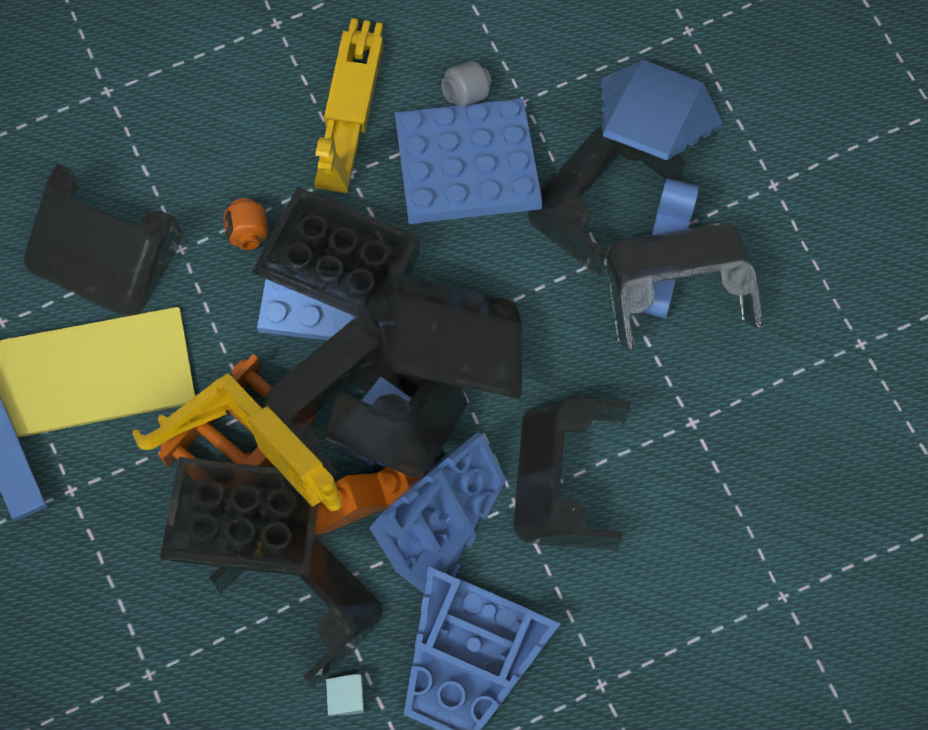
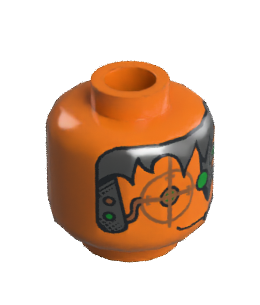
M242 198L232 202L225 210L223 221L226 238L230 244L242 250H253L267 239L269 235L265 208L261 204L249 198Z

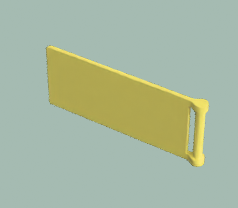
M174 307L0 340V396L17 436L23 437L179 407L194 398L195 390L180 308Z

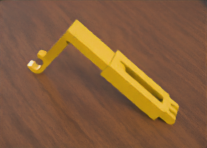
M351 18L349 31H343L324 115L327 128L325 137H320L318 140L315 155L320 156L314 182L315 188L348 194L360 133H365L383 51V23L376 22L374 33H370L371 21L364 20L362 31H358L359 21L355 18ZM369 51L366 64L353 62L354 55L355 59L363 60V52Z
M229 373L217 379L168 418L164 415H159L157 420L160 428L148 435H141L140 430H133L137 446L143 450H151L176 435L227 414V410H231L254 435L259 450L312 507L322 502L330 511H336L342 506L334 478L323 467L319 459L268 406L262 409Z

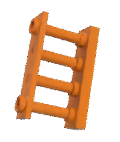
M254 354L248 360H241L232 370L231 375L242 388L247 384L250 385L283 414L282 422L298 437L317 416L315 405L305 397L298 404L288 401L257 374L262 367L259 358ZM227 410V412L243 424L231 410ZM209 421L164 442L160 447L161 451L158 456L168 468L177 459L212 490V496L209 500L213 508L224 516L272 463L258 447L251 454L249 452L243 453L210 424L212 421ZM200 434L236 464V471L228 479H220L186 449Z

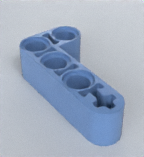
M666 178L633 311L666 319L699 185Z

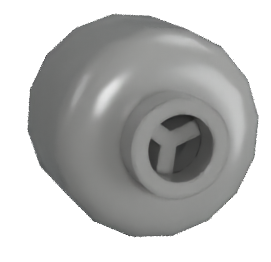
M467 61L450 67L445 72L441 87L443 95L448 102L456 106L467 107L487 98L492 80L486 68H483L475 61Z

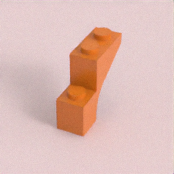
M429 457L399 459L378 473L346 475L335 482L339 493L338 496L342 502L341 508L336 511H330L322 502L313 507L307 501L304 502L313 535L328 533L387 509L413 482L432 467Z

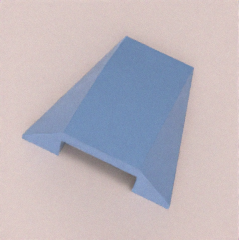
M645 60L636 62L602 78L601 88L603 89L601 99L604 100L602 104V112H604L602 129L604 137L668 160L684 151L687 144L691 146L696 144L700 136L706 138L711 135L712 130L717 132L722 128L723 122L705 84L701 81Z
M477 432L445 455L396 498L369 527L395 571L423 594L425 592L428 566L454 577L457 575L461 567L457 561L465 546H472L477 537L474 529L479 519L486 520L506 482V478L484 435Z
M428 566L404 715L437 730H481L561 623Z

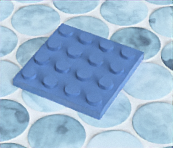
M524 98L477 103L467 107L449 106L395 112L409 224L542 209V198Z

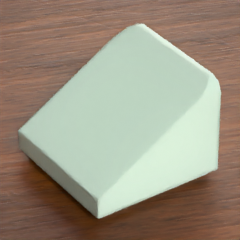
M361 674L326 679L328 716L364 713Z

